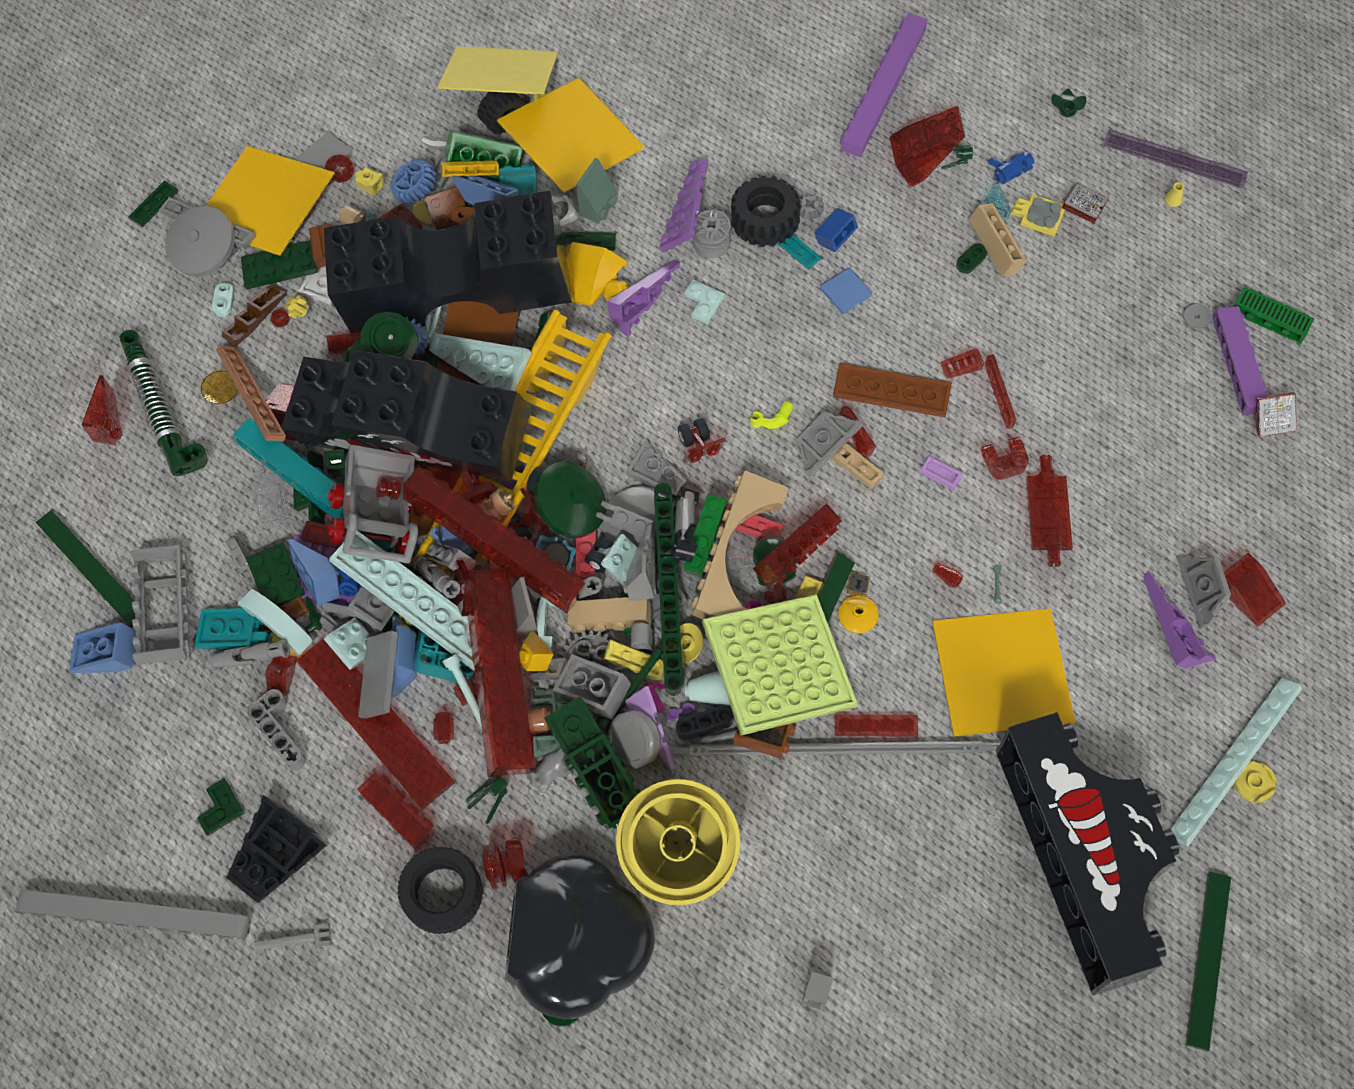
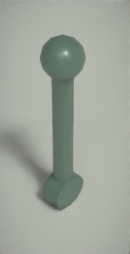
M1000 565L993 567L995 572L994 602L997 604L1002 600L999 596V572L1002 569Z

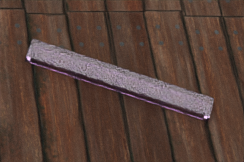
M1109 129L1103 145L1238 188H1243L1248 171L1111 129Z

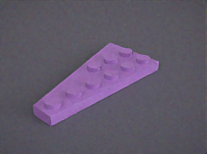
M703 157L693 161L688 167L689 172L683 180V188L677 195L678 201L672 208V216L666 223L667 229L660 239L659 249L663 252H667L695 236L696 232L693 230V227L697 225L698 220L695 217L699 213L702 193L699 191L704 186V182L701 180L706 174L708 162Z

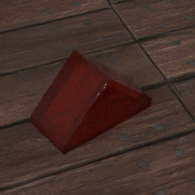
M289 655L286 658L282 656L273 658L266 669L267 692L271 689H276L283 696L287 697L298 657Z

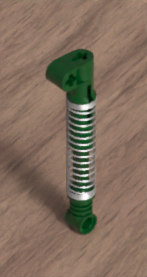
M125 330L120 334L119 338L128 360V371L131 374L135 388H137L136 391L154 432L153 435L155 436L156 443L163 450L171 474L173 476H183L202 469L208 462L205 448L197 443L182 447L181 434L161 388L152 361L146 356L138 333L134 330Z

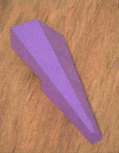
M673 260L607 301L609 317L625 336L629 337L631 335L630 328L633 324H639V316L650 309L663 291L661 286L665 281L669 282L671 280L669 275L676 268L679 269L680 262Z
M1148 572L1143 576L1176 666L1186 669L1216 660L1214 654L1206 653L1203 648L1205 642L1202 639H1198L1192 629L1193 626L1175 602L1167 601L1164 595L1166 590L1163 587H1159L1154 574Z

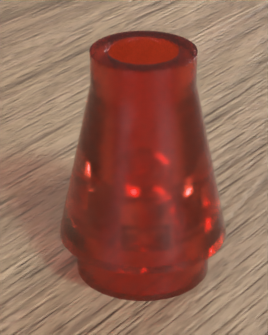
M939 562L932 570V573L936 574L949 588H957L964 577L960 570L942 565Z

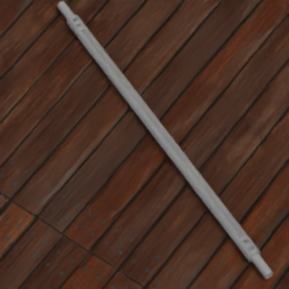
M982 741L791 743L788 754L783 753V755L982 753V751H996L1000 743H982ZM769 743V744L778 746L779 743ZM733 744L668 746L671 754H689V756L767 755L742 746H734Z

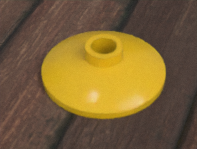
M860 595L845 599L838 611L841 625L846 630L857 634L866 633L873 629L879 616L875 603L871 599ZM860 609L863 613L857 614L855 610Z

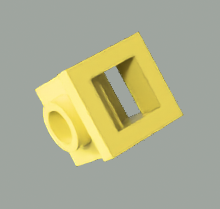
M366 167L363 171L359 170L355 175L357 187L373 196L385 184L381 173H376Z

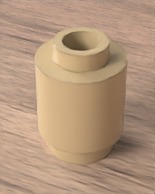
M349 205L342 207L338 214L339 220L344 224L367 221L364 213Z

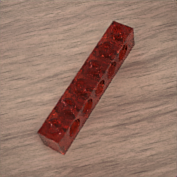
M826 503L759 562L753 570L768 587L774 583L779 585L787 578L785 573L791 574L797 568L796 563L798 565L803 563L808 558L806 554L810 556L818 549L817 544L821 546L829 539L826 535L830 537L839 530L836 526L842 520Z

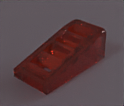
M977 348L942 361L940 365L946 379L980 371L983 369L984 362ZM957 362H959L961 369H958ZM948 365H952V368L954 370L953 372L950 371Z

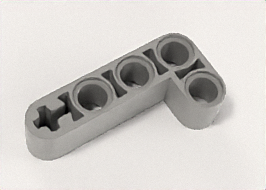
M271 689L248 707L247 714L291 770H300L305 765V757L274 718L285 709L287 701L279 690ZM280 698L278 703L272 704L274 699ZM258 711H263L261 716L255 717ZM275 726L273 731L266 732L268 727ZM287 741L285 746L278 747L280 742ZM290 752L297 758L296 761L290 758L288 755Z

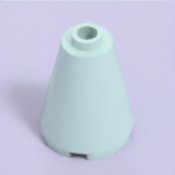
M719 670L691 679L685 685V695L690 698V701L731 706Z

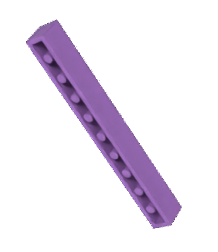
M908 13L906 19H902L899 27L900 30L894 34L893 44H889L886 52L887 55L881 59L880 69H876L873 82L870 81L868 84L867 94H863L860 107L855 109L853 121H849L846 134L843 133L841 136V151L861 158L926 31L928 19Z

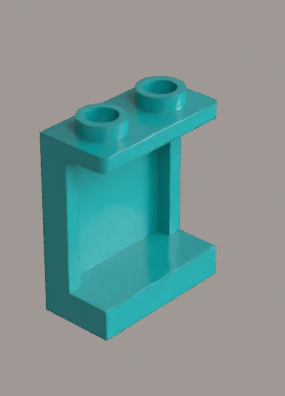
M504 166L499 169L500 183L517 188V196L537 193L536 170L534 166Z

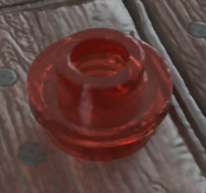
M277 309L272 313L271 322L275 327H284L289 323L290 317L286 311Z

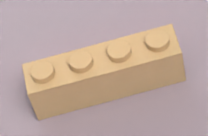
M994 204L979 205L969 218L970 223L1001 276L1017 274L1027 262L1026 258Z
M629 597L569 601L567 624L576 633L586 632V630L603 632L605 629L624 630L625 628H630L635 623H646L651 626L652 603L649 599L630 601Z

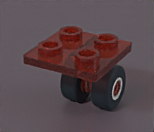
M703 418L694 420V427L691 428L686 423L678 426V434L683 446H692L694 442L696 444V448L687 451L683 458L684 462L690 461V463H695L701 460L702 456H715L726 442L724 438L704 444L703 441L710 439V432Z
M521 488L520 491L528 511L523 517L518 513H514L504 532L509 534L507 540L514 548L521 547L530 541L532 534L528 528L534 524L538 525L543 536L547 535L545 528L548 525L538 513L531 492L526 493L524 488Z

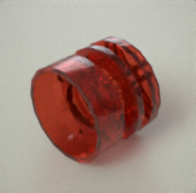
M519 837L505 840L504 851H501L497 842L494 843L495 853H491L489 844L483 845V866L492 890L498 889L497 879H501L502 886L505 888L507 887L508 876H511L514 884H516L517 879L528 875L527 868H525L523 862L525 857Z

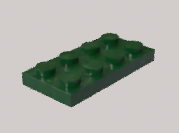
M311 240L287 246L281 256L263 251L241 257L243 282L246 290L318 273L313 259Z

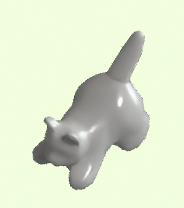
M561 748L545 754L542 763L527 775L530 784L533 787H539V793L543 794L546 792L555 778L567 777L571 772L563 762L566 758Z

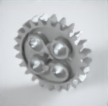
M590 630L589 635L582 631V637L574 634L575 640L573 641L568 638L569 646L562 645L565 652H559V657L569 660L571 655L588 661L593 659V663L601 666L608 665L606 668L623 673L622 667L599 657V654L606 651L609 642V635L605 634L601 637V631H598L596 635H593L592 630ZM581 648L589 649L587 653L579 652Z

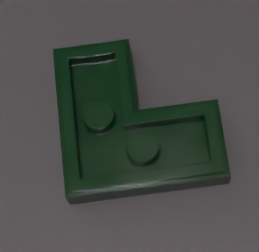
M225 778L206 789L215 807L197 817V820L205 834L209 836L245 814Z

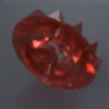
M334 155L326 161L325 170L334 172L335 174L331 181L340 183L347 182L352 178L354 166L346 156ZM336 164L340 168H344L342 174L339 171H334L336 170Z

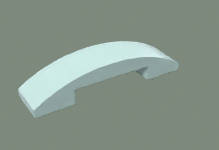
M550 580L540 598L537 610L538 636L552 653L553 638L552 636H546L547 606H555L556 604L555 580Z
M251 589L238 602V605L252 617H257L281 639H286L290 649L298 656L313 642L310 636L292 618L257 591Z

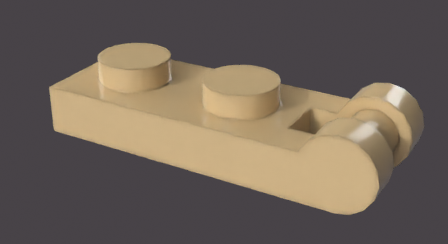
M847 443L831 457L833 461L841 465L869 489H872L884 477V473Z

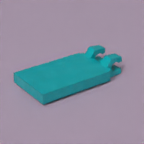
M243 608L201 609L194 647L196 649L252 647L256 644L271 643L272 636L268 635L267 632H259L260 625H266L257 617H252Z

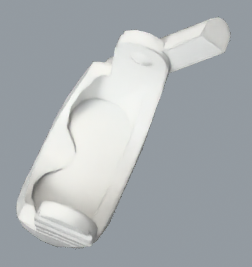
M569 194L551 195L553 203L559 201L568 203L567 214L559 220L561 226L578 219Z

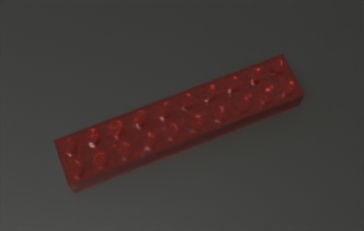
M418 466L403 484V500L516 579L524 577L526 586L566 614H568L580 598L585 586L581 576L566 570L567 568L564 564L552 560L547 552L536 549L531 541L516 535V531L511 527L503 526L498 518L483 512L482 507L476 503L472 504L462 493L453 491L448 483L436 479L428 469H422Z
M508 569L468 570L463 577V586L488 777L528 774L535 768Z

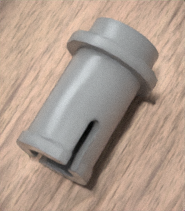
M576 452L577 455L561 462L584 465L587 463L583 452Z

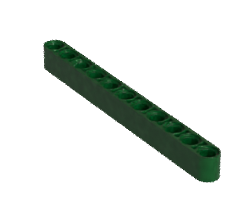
M662 482L654 488L663 673L666 693L670 696H676L681 693L683 688L676 558L671 557V551L663 552L661 550L663 547L672 549L674 543L673 502L671 486ZM661 492H665L668 495L665 497H661L658 494ZM662 510L668 511V514L661 515L659 512ZM668 529L670 532L664 534L660 530ZM670 566L672 569L670 571H664L662 567ZM669 584L673 586V589L665 590L663 586ZM670 603L674 605V608L666 609L664 605ZM671 622L674 623L676 626L672 629H669L665 625ZM668 642H674L677 646L674 648H669L666 646V644ZM670 661H675L678 666L670 668L667 664ZM676 681L679 683V686L672 688L668 683Z

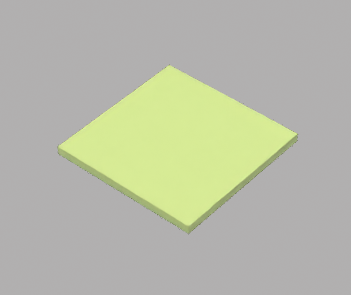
M817 594L703 619L702 624L741 735L858 706Z

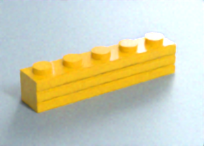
M497 160L441 162L442 177L499 175V164Z

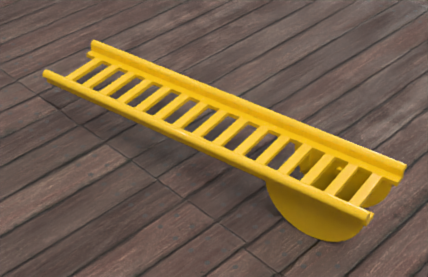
M553 309L530 350L531 355L515 390L526 402L554 414L550 424L532 415L529 416V424L545 431L541 440L524 434L523 442L536 447L534 453L530 457L519 452L517 460L527 465L522 474L514 470L512 479L516 480L517 483L513 491L485 477L461 473L412 560L411 566H413V561L417 557L426 556L429 546L434 544L435 541L429 534L433 527H437L439 530L448 517L449 513L446 511V508L450 501L462 508L466 500L477 504L484 499L471 493L475 483L492 491L498 488L503 489L508 495H512L511 499L514 503V509L505 516L501 515V519L492 525L486 523L488 525L486 531H489V534L485 541L480 540L476 545L480 550L474 560L477 562L489 561L527 492L529 475L534 469L541 466L571 410L579 404L591 386L598 371L602 354L612 337L610 333L605 332L603 334L600 332L594 342L567 330L565 323L567 317L562 316L559 311ZM565 338L589 348L590 351L587 357H582L564 349ZM560 356L582 365L577 374L557 366ZM551 373L572 381L568 391L547 382ZM542 388L562 397L563 400L560 406L557 407L526 392L534 393ZM435 564L436 566H438L441 570H443L445 573H447V574L450 576V571H448V570L444 569L443 567H441V566Z

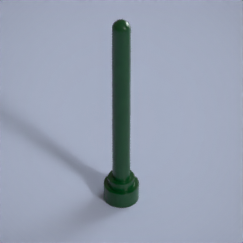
M661 649L655 650L633 679L614 718L626 704L625 700L632 696L663 654ZM600 717L596 723L608 733L613 720Z

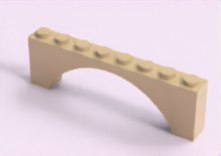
M746 470L742 476H737L734 487H737L736 491L731 493L728 503L731 504L730 508L725 510L722 520L725 522L723 527L720 526L716 533L718 538L717 544L713 543L709 553L712 555L711 561L707 560L703 572H706L705 578H701L697 586L700 592L698 596H694L690 606L693 608L691 615L700 619H706L747 610V608L742 607L736 598L727 577L725 554L728 540L732 532L747 519L767 511L774 510L778 512L784 503L788 487Z

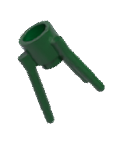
M940 142L939 145L928 146L933 149L956 151V157L960 158L959 161L944 165L941 169L968 164V160L973 158L972 145Z
M495 774L492 779L490 778L466 799L469 802L476 797L468 805V809L476 805L487 793L493 796L498 794L499 796L485 822L489 824L502 798L507 793L505 790L508 786L507 782L501 776Z

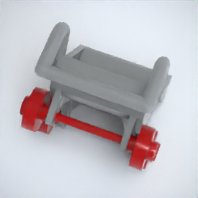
M356 445L349 446L345 461V485L334 483L327 495L330 508L340 509L343 502L344 519L334 517L332 524L328 526L327 535L330 536V543L339 545L342 537H344L345 541L342 549L344 554L402 563L411 562L418 538L417 524L409 523L408 519L413 502L415 456ZM356 530L390 535L388 537L360 532L366 538L390 542L389 547L394 548L396 545V553L352 547Z

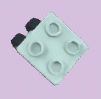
M624 534L619 535L614 543L607 538H598L594 544L595 551H590L587 554L585 562L591 565V568L597 572L608 570L623 584L626 581L627 571L637 551V547Z

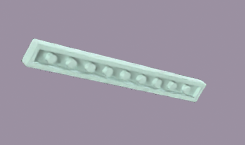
M1284 678L1280 679L1171 828L1179 843L1185 846L1190 845L1302 690L1300 684Z

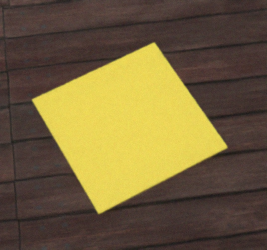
M456 46L437 89L544 94L558 51Z

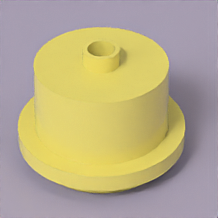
M687 779L665 780L641 791L626 807L617 829V855L621 868L628 880L645 896L664 904H693L712 896L732 875L740 852L739 827L728 803L710 787Z

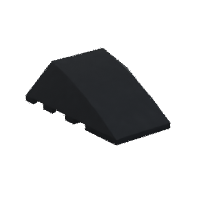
M265 795L262 796L261 805L253 816V823L248 833L246 832L243 839L244 843L240 851L237 852L226 876L228 880L257 903L264 900L328 846L317 832L289 810Z

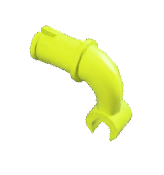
M784 401L778 414H775L772 419L763 418L760 412H753V417L757 419L750 418V424L755 428L762 426L767 429H778L788 423V417L794 406L790 402Z

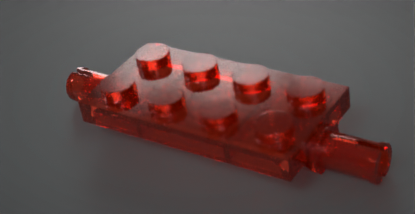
M1042 455L1039 457L1041 472L1038 475L1026 477L1031 550H1047L1048 566L1053 567L1054 563L1055 567L1061 566L1060 550L1071 551L1073 548L1066 476L1055 474L1052 469L1051 455H1047V459L1046 455Z

